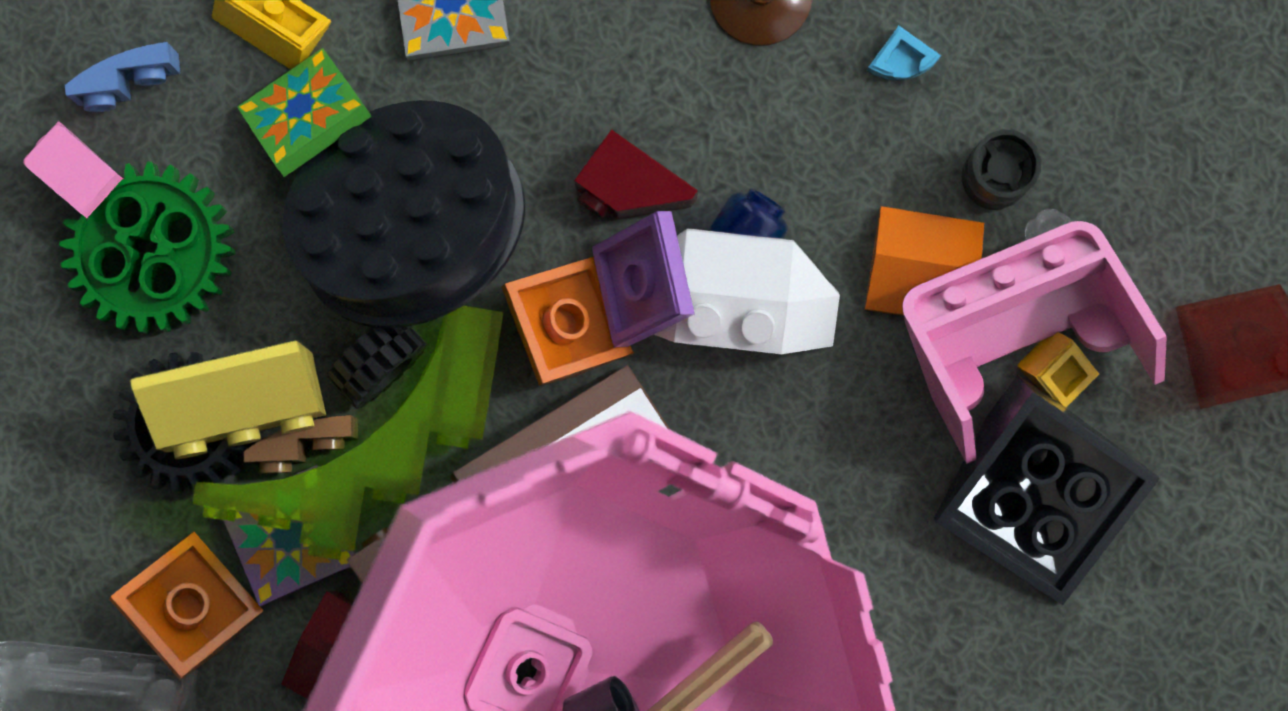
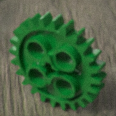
M147 161L143 176H140L133 165L130 163L125 164V179L118 183L88 218L81 215L79 220L65 219L63 221L65 226L75 231L74 238L59 241V246L74 254V257L60 263L61 268L71 272H78V275L67 285L74 291L88 290L82 297L80 304L88 309L100 304L97 311V319L108 322L117 313L116 328L127 331L135 319L137 330L140 333L149 334L153 320L156 321L160 330L170 332L172 316H176L182 323L189 325L191 324V316L188 310L190 307L194 306L203 312L209 311L207 303L203 299L206 292L218 296L223 294L219 286L213 281L216 276L227 277L232 275V272L220 264L221 258L236 255V250L221 243V239L232 235L234 229L227 224H217V221L227 213L226 208L221 204L207 207L215 193L208 187L202 188L195 193L199 179L191 173L179 182V170L173 165L169 164L162 177H160L158 166L152 161ZM131 204H140L142 214L138 223L132 227H122L121 214L123 210ZM159 204H164L165 210L157 219L156 209ZM184 218L190 219L192 222L190 236L183 242L173 243L170 237L173 224ZM153 241L157 244L155 253L146 252L143 255L138 251L141 242L150 243ZM122 253L125 258V267L122 273L117 277L107 278L104 271L107 259L113 254ZM173 268L176 275L174 286L168 292L157 293L154 287L156 275L163 269ZM139 276V289L137 292L132 293L131 285L136 282Z

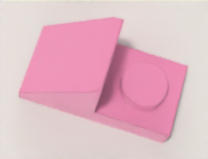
M59 121L46 135L39 139L33 150L23 161L24 165L86 218L91 215L123 179Z

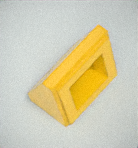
M1059 332L1041 340L1017 364L1018 368L1042 392L1065 408L1099 375L1098 371L1073 339Z

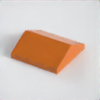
M881 206L864 310L904 316L903 301L911 289L982 259L984 223Z
M594 257L508 282L501 286L539 386L578 376L633 354L631 346H613Z
M195 532L187 536L109 598L179 680L215 656L264 611Z

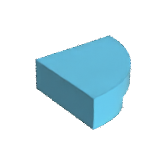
M898 26L869 65L867 71L889 80L911 79L928 71L936 64L941 55Z

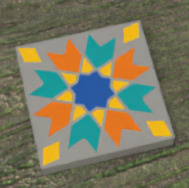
M398 0L405 54L408 61L510 45L504 0Z

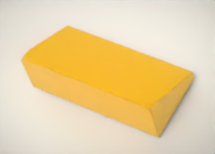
M214 0L212 12L213 20L290 70L309 57L331 24L330 19L300 0Z

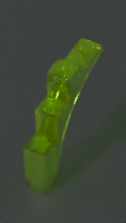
M463 305L443 316L435 348L416 386L392 417L360 445L321 467L285 479L242 485L196 482L193 504L204 506L202 517L235 522L237 511L259 514L257 522L259 526L290 530L291 519L301 521L298 542L309 544L308 555L340 560L342 550L354 551L365 487L374 489L372 499L404 504L406 494L419 495L429 433L437 434L436 444L462 449H468L469 440H483L504 312Z

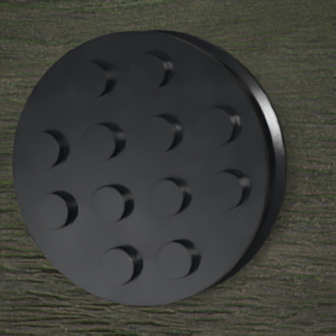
M427 100L406 101L370 111L369 113L372 117L361 125L354 126L341 134L339 140L303 164L286 198L282 227L286 250L299 273L309 282L317 297L327 308L338 316L359 325L373 328H403L433 321L455 311L474 299L499 275L512 256L521 236L525 218L524 189L520 177L512 162L506 156L504 147L496 133L483 119L467 109L446 102Z

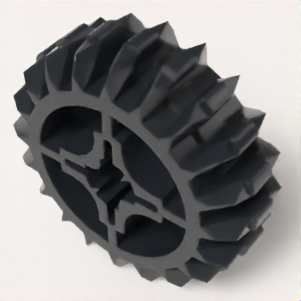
M176 352L169 354L168 370L159 360L153 359L148 363L151 374L185 367L182 356ZM191 352L186 366L203 363V355L198 352ZM135 372L131 378L134 379L145 375ZM125 389L119 392L120 398L131 402L128 411L119 409L113 413L114 419L127 422L126 429H120L113 433L114 440L131 442L130 446L122 450L120 457L123 461H132L140 457V460L133 468L132 474L136 478H143L152 472L149 484L151 488L160 490L169 480L170 494L182 495L188 482L192 494L200 495L204 493L205 489L204 477L207 478L214 488L224 486V478L219 470L220 468H223L232 475H238L241 472L239 464L232 457L235 453L244 457V451L249 447L244 445L228 446L227 439H223L220 444L218 441L206 443L208 452L205 454L209 458L194 466L177 468L166 463L164 459L170 452L158 450L155 445L152 447L147 433V425L134 393Z

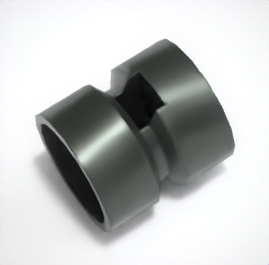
M1001 129L989 133L969 154L962 168V184L966 194L975 204L986 209L1001 210L1013 206L1036 184L1039 178L1042 159L1038 148L1028 136L1016 130Z

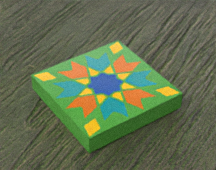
M323 48L237 106L283 177L339 140L341 134L354 126L361 125L372 117Z

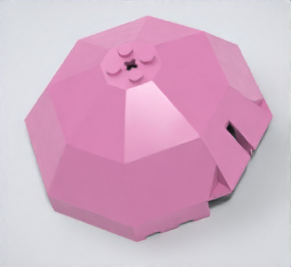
M628 411L402 505L304 711H563L565 699L611 676L620 678L627 686L640 711H647L755 621L760 622L773 638L772 646L694 711L896 710L888 685L893 680L883 643L875 637L869 610H872L873 606L864 574L831 559L816 502L736 462H731L722 468L712 464L717 453L634 412ZM669 485L682 489L670 497L658 492ZM532 658L531 665L537 669L533 678L525 677L521 684H517L518 675L516 670L520 663H524L527 659Z

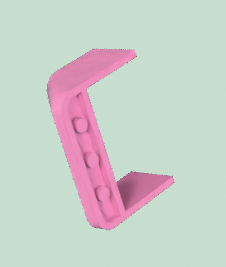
M1075 221L1064 224L927 281L911 289L903 301L905 325L931 397L966 464L976 460L973 423L969 411L981 402L984 395V382L977 367L1051 337L1057 332L1060 333L1072 328L1082 345L1096 352H1110L1130 344L1154 385L1165 381L1167 336L1102 231L1088 222Z

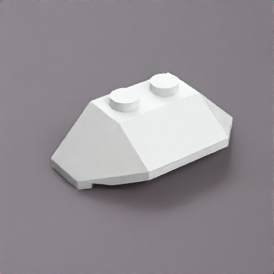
M688 228L677 235L695 314L654 335L676 343L774 354H787L833 346L840 294L794 240Z

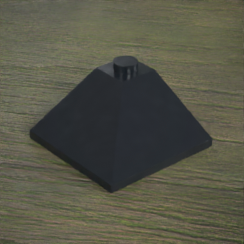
M1017 375L985 418L974 440L976 460L966 464L965 460L963 461L934 520L1041 592L1064 605L1160 478L1063 405Z

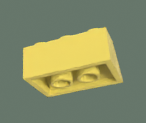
M298 341L130 379L133 393L156 449L164 452L173 451L175 459L207 453L206 443L227 439L228 446H239L261 440L260 431L281 426L282 434L307 430L315 427L313 418L326 415L313 353Z

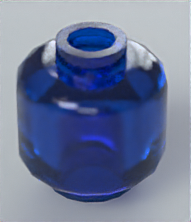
M750 188L747 194L735 192L728 197L711 223L709 231L784 239L788 226L782 218L785 209L766 195Z

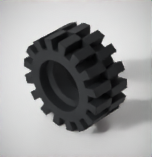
M412 326L403 328L371 327L366 335L363 334L357 339L358 342L354 346L349 347L343 353V357L337 359L333 364L334 367L327 373V378L355 409L363 408L370 401H374L381 392H385L390 388L394 381L402 377L403 373L416 363L415 360L423 355L428 345Z

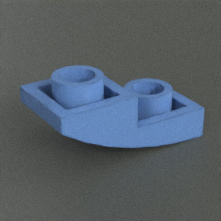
M168 42L146 45L119 53L91 66L65 85L66 96L77 105L84 106V110L88 112L114 110L116 102L131 100L129 80L134 79V84L152 86L165 83L166 76L180 74L179 54Z

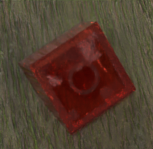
M1280 284L1176 307L1200 409L1288 390V296Z

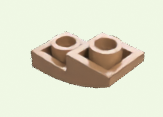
M352 415L327 417L313 420L315 427L288 434H282V430L246 449L244 451V462L259 464L260 474L292 473V463L306 462V441H312V450L331 451L344 450L345 440H357L358 418Z

